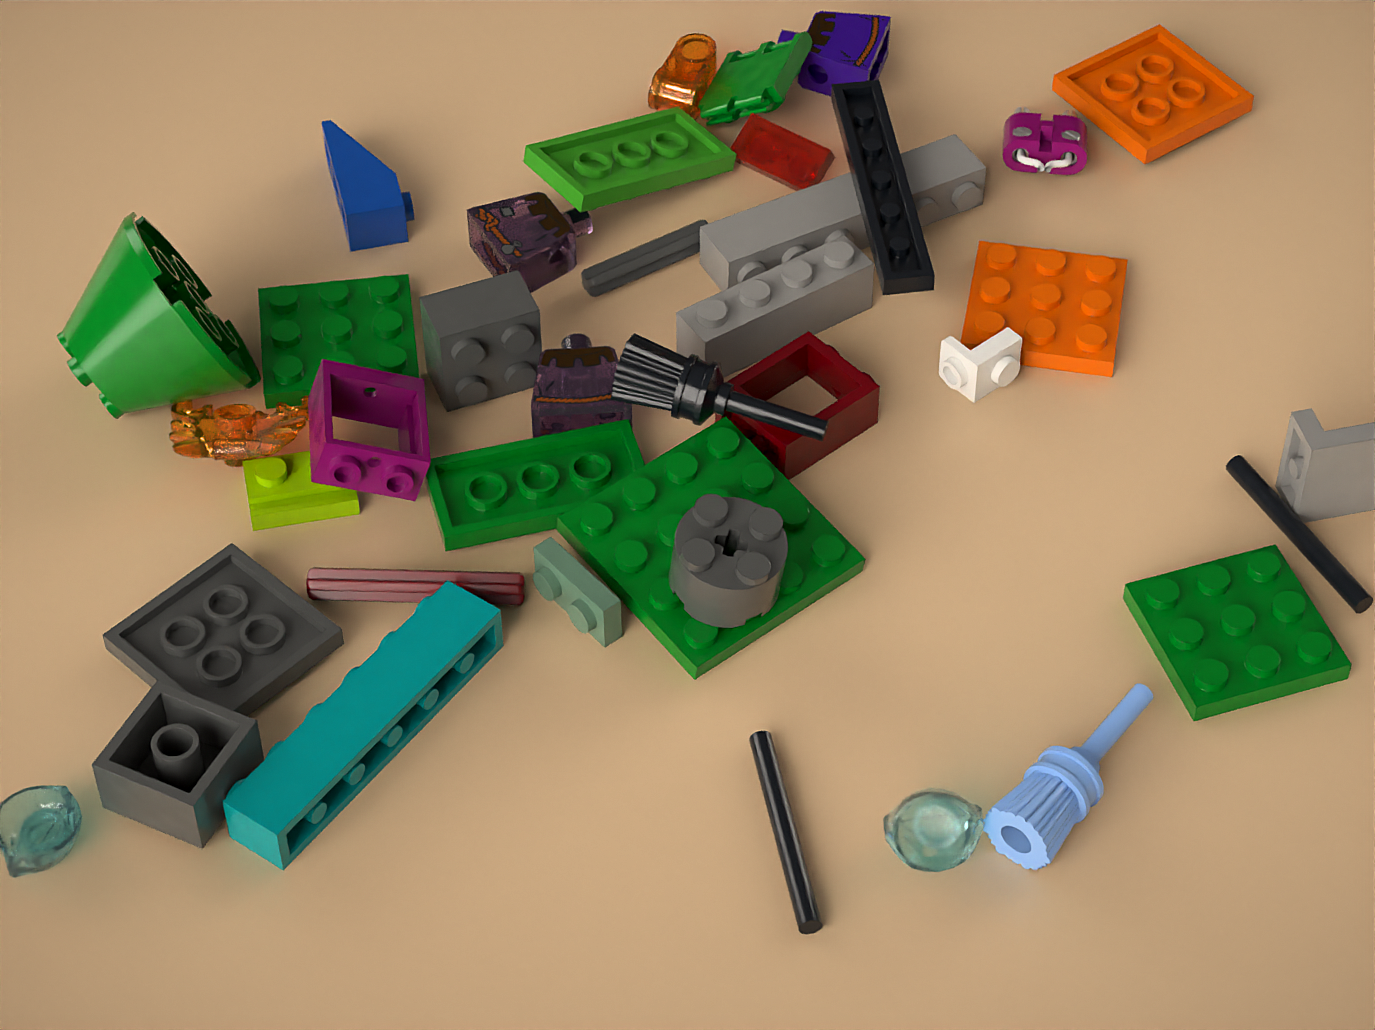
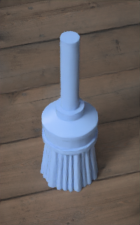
M1140 683L1135 684L1081 747L1075 746L1069 749L1063 746H1050L1046 748L1039 756L1038 761L1026 770L1023 781L991 807L985 815L986 818L983 819L982 829L985 833L989 834L988 838L991 839V844L996 845L995 849L998 853L1006 855L1008 859H1011L1018 865L1021 864L1023 868L1028 870L1030 868L1033 870L1042 869V867H1046L1047 864L1052 862L1074 824L1081 822L1089 813L1090 807L1095 806L1102 798L1104 786L1099 775V761L1153 700V693L1147 686Z

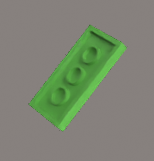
M674 107L526 145L523 162L580 212L732 171L737 154L680 107Z

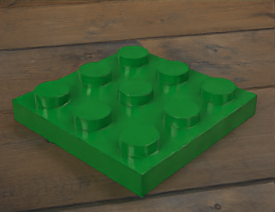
M408 274L258 288L263 391L266 409L308 405V397L322 359L419 378ZM373 387L365 389L367 392H374L376 390Z
M1276 544L1125 584L1123 600L1193 721L1346 680L1349 677L1352 666L1351 662Z

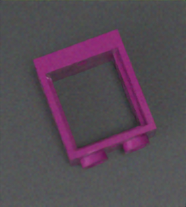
M322 359L308 397L311 482L416 501L431 463L424 379ZM369 387L376 389L374 392L365 391ZM332 416L398 429L399 451L334 439Z

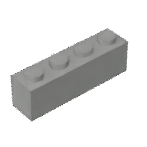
M845 235L676 312L677 353L687 358L691 354H695L700 359L708 362L713 360L720 362L723 378L766 358L808 331L815 335L872 308L874 263Z

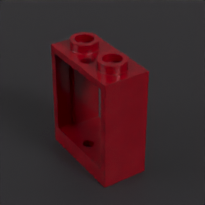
M809 331L727 381L734 384V391L767 401L803 377L808 376L837 399L836 402L814 415V417L829 421L823 441L727 411L725 416L788 480L878 423L880 386L876 384L869 374L861 372L840 356L833 346L826 345ZM715 414V422L719 421L725 416Z

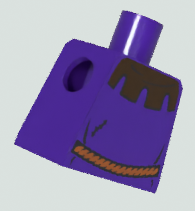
M828 11L815 13L807 30L812 39V47L801 66V71L798 74V84L804 89L831 97L832 84L878 80L889 54L891 17ZM782 30L777 44L792 40L798 32Z

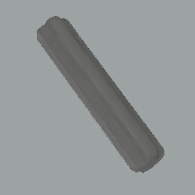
M698 220L584 269L581 273V283L584 290L590 296L597 297L699 253L700 226L706 225L708 222L706 220Z

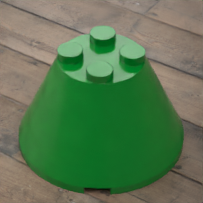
M135 212L129 214L119 226L63 331L57 335L61 345L72 357L67 361L72 373L85 387L91 383L96 385L101 391L99 394L101 402L116 419L125 413L251 389L261 381L260 373L251 353L229 319L223 322L216 314H213L205 303V300L212 296L211 292L162 233L143 216L135 221V217H137Z

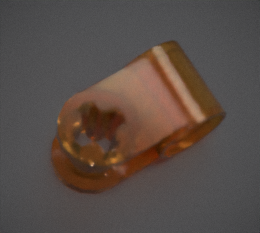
M692 33L682 36L676 42L664 64L655 72L648 92V106L651 109L660 110L662 107L668 109L680 107L694 120H697L701 114L698 104L717 73V46L710 36Z

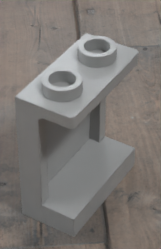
M1312 408L1291 412L1275 487L1281 499L1303 523L1375 510V422L1324 431Z

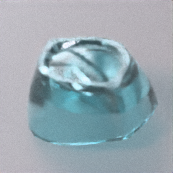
M34 786L24 788L1 802L0 852L11 877L16 878L48 870L59 864L69 855L80 832L82 814L79 804L66 786Z
M926 788L905 797L883 818L885 839L893 852L911 868L925 872H941L965 862L976 848L984 829L981 807L957 793L939 788Z

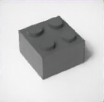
M518 270L419 297L426 369L446 412L537 387L538 384L539 386L544 385L543 366H541L540 310Z
M156 681L92 763V768L103 808L203 849L226 818L222 801L226 798L229 790L240 779H246L264 761L257 720Z

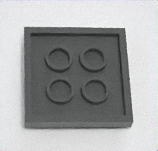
M233 543L103 634L106 650L150 687L156 681H160L245 716L250 715L344 644L343 632L339 626Z

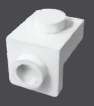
M1007 327L974 349L969 350L954 337L948 336L941 341L939 375L950 388L958 390L975 403L998 387L1007 386L1018 375L1022 337Z

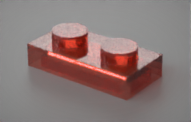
M751 113L730 148L737 154L735 162L795 191L819 184L835 159L830 149L754 113Z

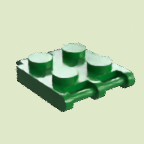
M806 31L795 34L792 40L779 44L768 41L762 43L759 49L743 54L739 50L729 52L698 104L701 110V118L709 120L706 122V126L731 123L739 118L758 113H769L779 108L785 101V95L795 77L800 73L801 66L812 47L810 34Z

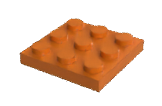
M1160 24L1055 74L1052 90L1143 164H1147L1252 111L1254 96Z
M979 241L960 343L969 350H972L1009 327L1022 337L1020 365L1112 377L1128 259Z

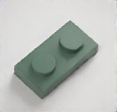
M552 537L534 546L535 572L533 573V581L539 593L548 601L554 600L568 613L572 623L580 632L584 634L590 633L602 646L607 647L621 638V600Z

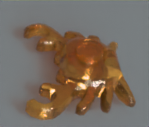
M309 395L301 398L302 406L292 407L288 406L286 402L277 403L276 412L272 414H265L248 404H230L213 411L212 404L203 405L201 408L193 410L192 400L175 403L171 406L173 421L170 424L173 432L169 433V439L174 443L172 449L175 453L192 459L211 458L214 460H224V463L228 466L242 467V461L256 459L259 456H269L279 452L283 446L292 442L297 437V433L309 421Z

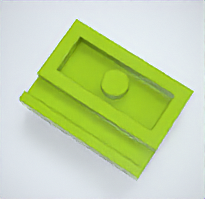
M310 451L242 461L253 531L360 514L356 490L311 482Z

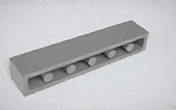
M956 134L900 154L921 227L983 204L986 167ZM851 173L843 174L700 226V265L720 290L724 291L843 235L860 250L870 247Z

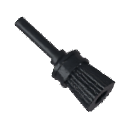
M635 333L626 341L614 375L611 400L671 411V417L676 419L685 418L693 421V424L701 426L714 413L725 416L728 411L823 441L829 424L827 420L734 391V384L724 381L720 362L714 360L708 362L700 359L695 354H691L687 358Z

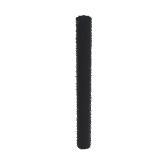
M1237 455L1229 460L1226 465L1227 472L1356 613L1366 611L1373 603L1371 595L1242 455Z
M758 731L750 736L749 743L797 926L800 933L813 934L822 928V921L771 733L768 731Z

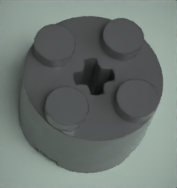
M706 494L697 499L695 506L685 513L677 526L669 571V586L673 595L674 593L677 594L684 603L683 609L692 618L715 627L734 628L745 625L746 619L762 613V617L772 609L779 595L788 552V542L783 529L781 515L772 508L762 507L755 502L737 497H721L717 494Z

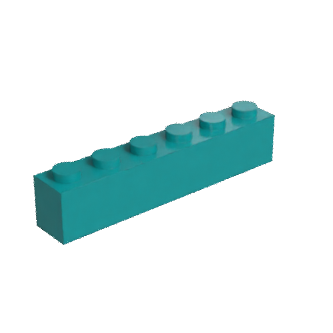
M448 580L432 596L425 597L416 607L414 614L396 631L389 632L381 641L378 649L360 667L351 669L343 679L342 684L323 703H318L310 709L304 722L287 739L277 742L270 749L265 760L246 779H240L231 787L226 798L222 801L229 836L284 871L504 646L501 610Z

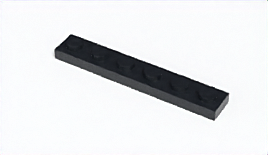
M871 80L832 84L831 101L883 295L932 291L934 290L935 274L880 81Z

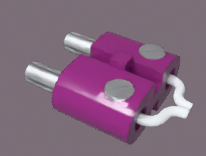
M1018 107L1004 125L1003 161L1007 167L1019 172L1037 173L1038 170L1039 172H1049V174H1076L1085 167L1087 162V127L1073 110H1071V116H1069V110H1066L1062 115H1053V120L1048 121L1041 120V114L1030 113V110L1024 107V112H1022V107Z

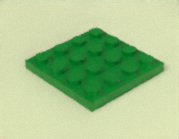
M726 416L557 518L556 530L694 680L861 573L865 563V558ZM706 494L742 498L755 502L762 507L776 510L783 519V529L787 537L788 552L779 595L774 606L762 617V613L746 619L745 625L734 628L715 627L692 618L683 609L684 603L676 593L673 595L669 586V571L677 526L685 513L695 506L697 499Z

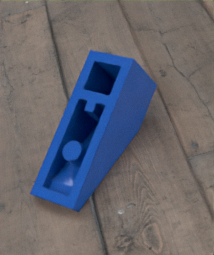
M322 121L326 160L350 252L408 242L406 222L415 220L410 192L401 193L396 173L333 121Z

